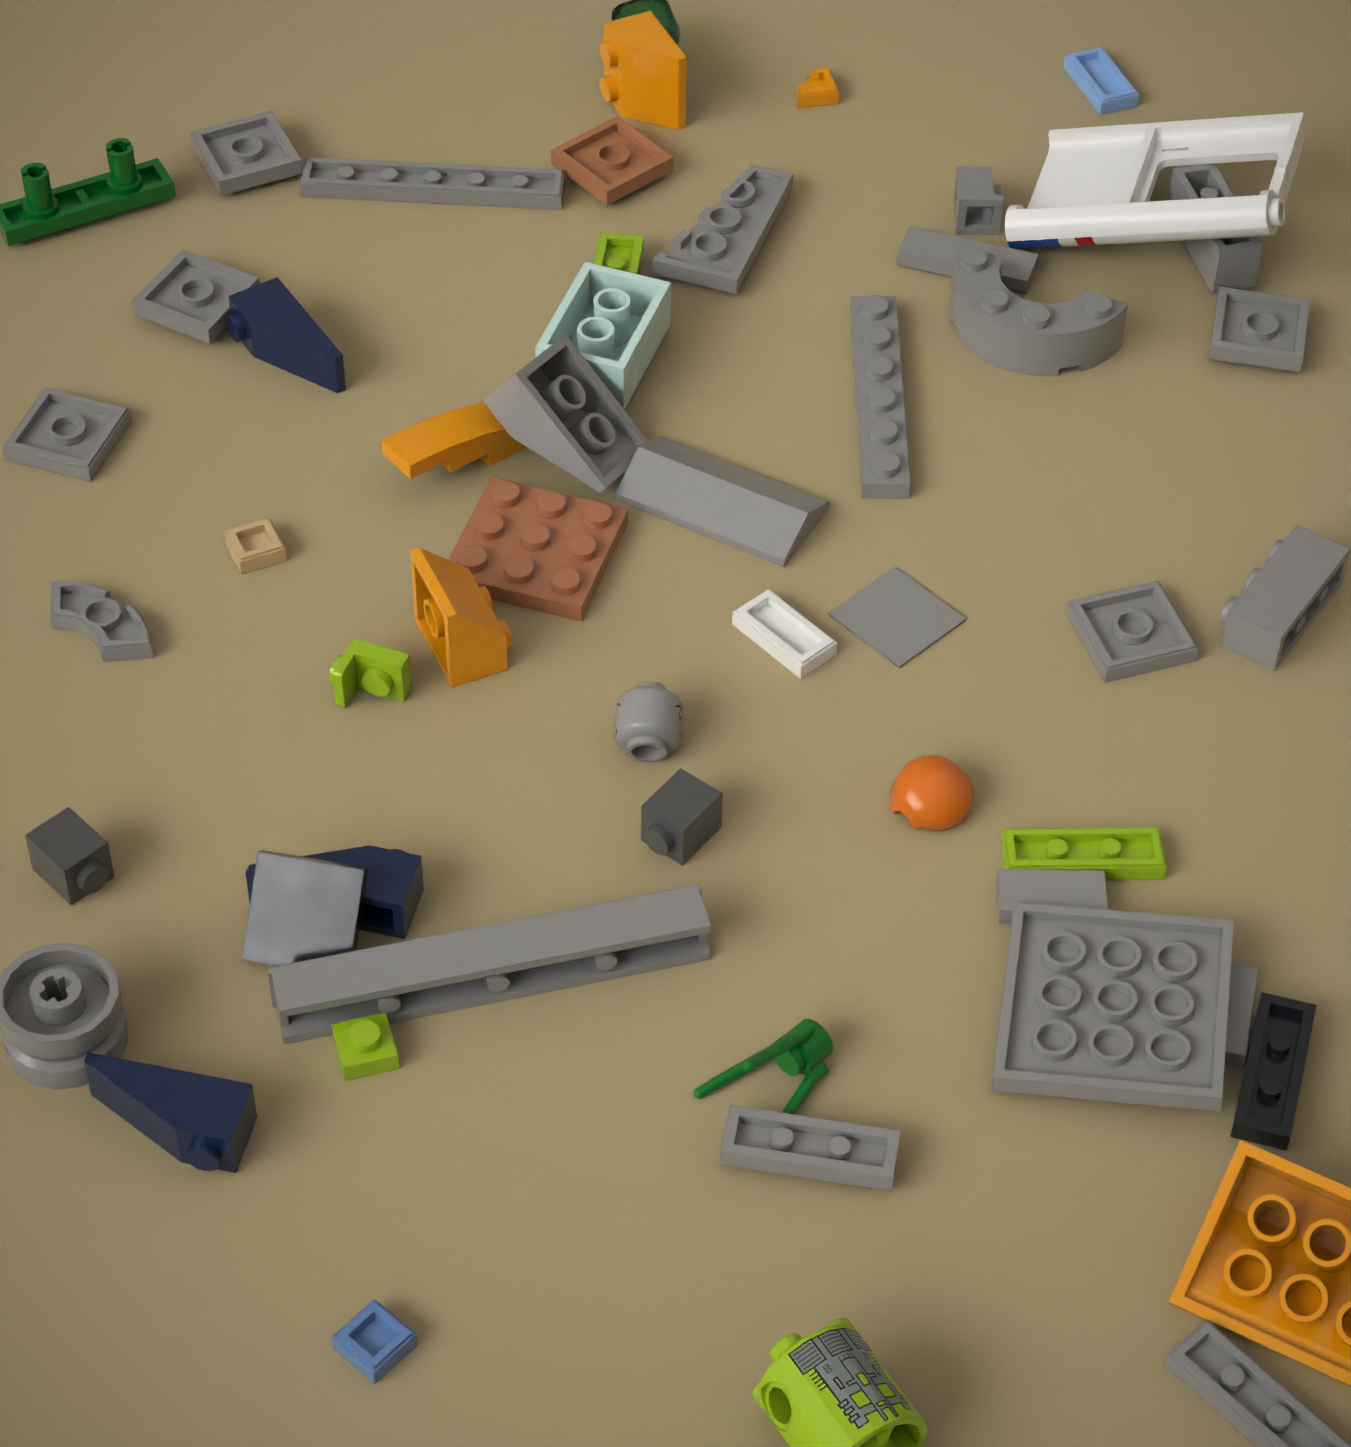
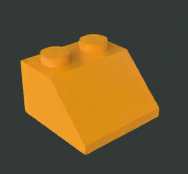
M651 11L604 23V41L600 43V55L604 63V77L600 78V89L605 101L611 102L621 117L677 130L686 128L687 57Z
M420 547L410 550L415 622L451 688L508 670L507 649L513 646L512 635L505 619L498 620L496 618L493 602L486 586L479 587L470 570Z

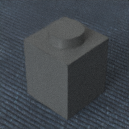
M680 768L641 806V841L645 842L655 853L666 855L679 864L684 865L721 828L723 793Z
M67 807L25 835L32 869L70 905H73L88 894L97 892L106 882L114 878L108 842L70 807Z

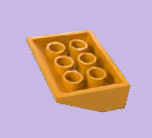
M1240 1140L1172 1292L1169 1303L1351 1386V1188Z

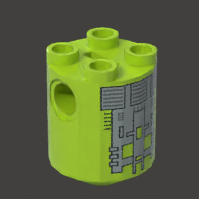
M847 1318L835 1319L824 1328L803 1338L797 1333L789 1334L779 1340L770 1350L769 1357L773 1363L768 1367L762 1379L754 1388L752 1396L789 1447H923L928 1432L924 1419Z

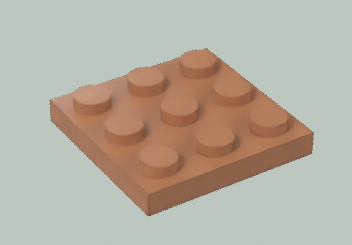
M491 477L448 560L468 568L478 586H486L492 600L582 621L628 524V508Z

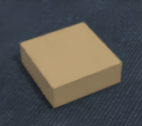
M270 517L223 531L225 544L241 575L287 561L286 547Z

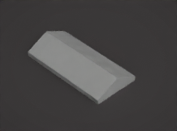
M664 436L638 446L615 491V500L782 567H785L829 509V501Z

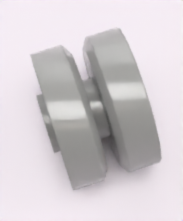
M71 943L42 945L20 955L3 970L0 976V1029L2 1031L5 1055L15 1073L33 1085L55 1090L75 1088L88 1084L84 1064L88 1052L121 1058L128 1043L127 1021L121 1001L118 975L106 957L90 947Z

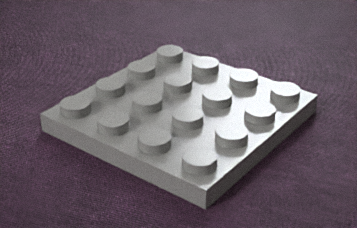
M1014 902L992 1076V1091L1221 1112L1234 920Z

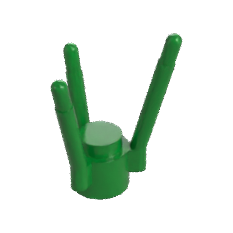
M804 1019L768 1047L697 1087L693 1095L700 1099L775 1058L779 1067L788 1075L804 1074L805 1076L782 1112L796 1114L814 1085L829 1073L823 1060L833 1052L832 1040L827 1031L818 1022L812 1019Z

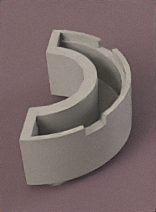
M962 244L958 250L953 265L949 305L950 322H954L959 330L958 338L981 359L997 367L1021 374L1058 376L1059 369L1079 366L1081 372L1091 369L1108 360L1122 347L1128 304L1088 289L1084 290L1076 298L1061 303H1039L1025 300L1010 292L1001 281L1003 258Z

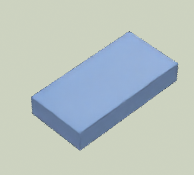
M1103 47L1064 56L1063 68L1099 115L1138 106L1139 93Z

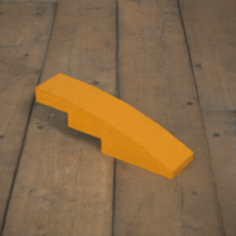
M484 402L461 407L423 420L381 440L382 454L410 480L440 464L450 473L479 458L491 467L526 448V446L514 440Z

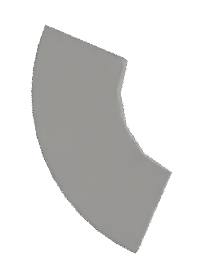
M69 581L51 582L50 618L54 630L74 631L88 637L99 648L103 662L154 658L148 626L141 614L132 605H125L123 602L111 597L109 590L94 585Z

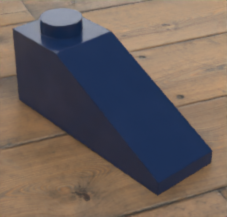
M278 277L228 296L231 315L226 318V323L230 335L235 342H242L253 357L335 393L346 390L342 353Z
M370 845L302 856L369 868L360 930L402 939L406 938L424 891L422 856L410 854L399 849L390 850ZM256 864L249 865L245 873L249 903L251 901Z
M87 1053L84 1064L90 1092L93 1097L180 1162L190 1164L203 1171H214L217 1169L232 1173L237 1172L257 1120L252 1084Z

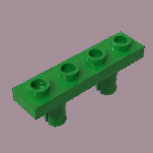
M126 138L113 139L106 144L110 172L51 189L49 171L42 163H30L21 169L25 197L0 204V233L8 246L29 242L41 236L61 230H69L78 225L113 217L118 213L145 205H153L159 201L175 197L174 182L158 158L135 164L133 145Z

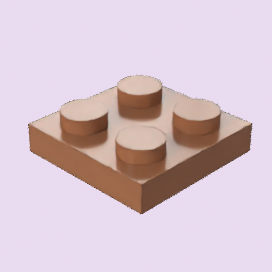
M619 116L551 150V164L559 170H565V175L606 206L673 171L674 157Z

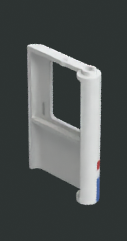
M1304 112L1050 130L1048 134L1049 152L1027 209L1018 204L1010 205L1006 211L1005 235L1010 248L1030 249L1273 236L1276 234L1278 226H1283L1285 222V203L1305 140ZM1277 160L1269 189L1262 190L1259 195L1150 201L1159 172L1165 167Z

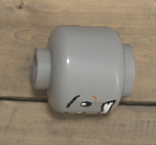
M653 681L641 682L635 688L624 692L619 696L616 705L614 737L617 744L632 759L643 762L663 760L667 757L668 753H671L679 746L682 737L683 705L681 700L673 692L666 690L664 685Z

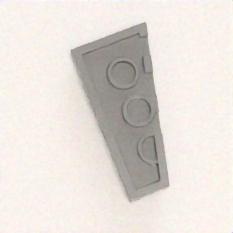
M753 164L749 166L721 193V201L712 208L708 206L698 215V223L689 232L686 230L681 231L673 239V247L667 253L660 252L652 259V274L737 294L793 188V174Z

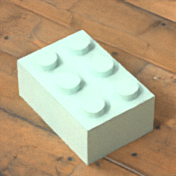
M584 262L535 347V358L566 334L625 410L671 325V282Z

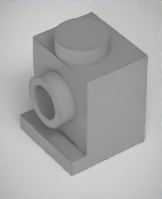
M957 166L953 199L956 234L1000 235L1004 199L1003 195H1001V185H993L992 167Z

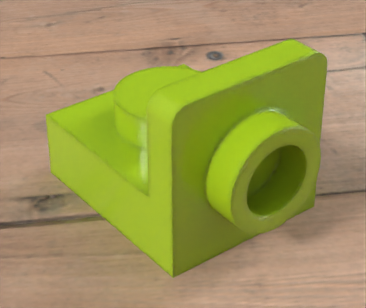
M353 638L343 656H336L330 668L329 682L334 687L335 704L346 708L357 689L368 691L375 696H385L405 702L413 688L410 654Z

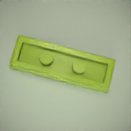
M1160 827L1008 828L1001 831L1000 843L1004 869L1104 870L1105 880L1165 879L1167 866Z

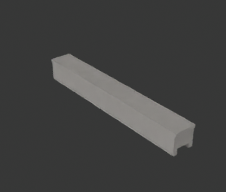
M700 884L269 967L267 970L273 1008L277 1010L284 1044L330 1036L332 1035L331 1024L383 1012H386L390 1024L710 960L707 933H711V923L702 900V888Z

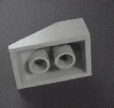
M566 334L482 400L514 440L599 493L627 470L638 446L649 442Z

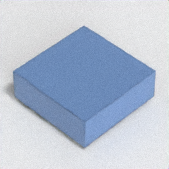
M375 1299L331 1337L332 1348L374 1384L418 1345L417 1334Z

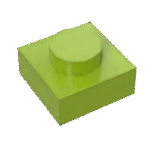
M386 1012L331 1024L332 1037L344 1081L399 1069L398 1053Z

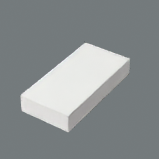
M770 589L732 612L733 626L800 679L837 655L838 643Z

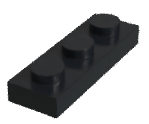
M1261 992L1230 1137L1287 1151L1317 1005Z

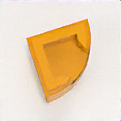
M829 67L812 71L810 78L798 85L796 101L798 109L839 104V90Z

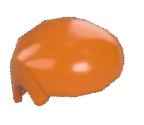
M922 755L905 764L890 788V808L892 813L899 811L903 813L910 821L913 829L923 827L924 829L943 831L959 825L968 814L973 803V786L966 773L950 759L941 755Z

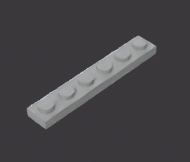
M851 296L850 317L861 498L909 499L911 484L896 296Z

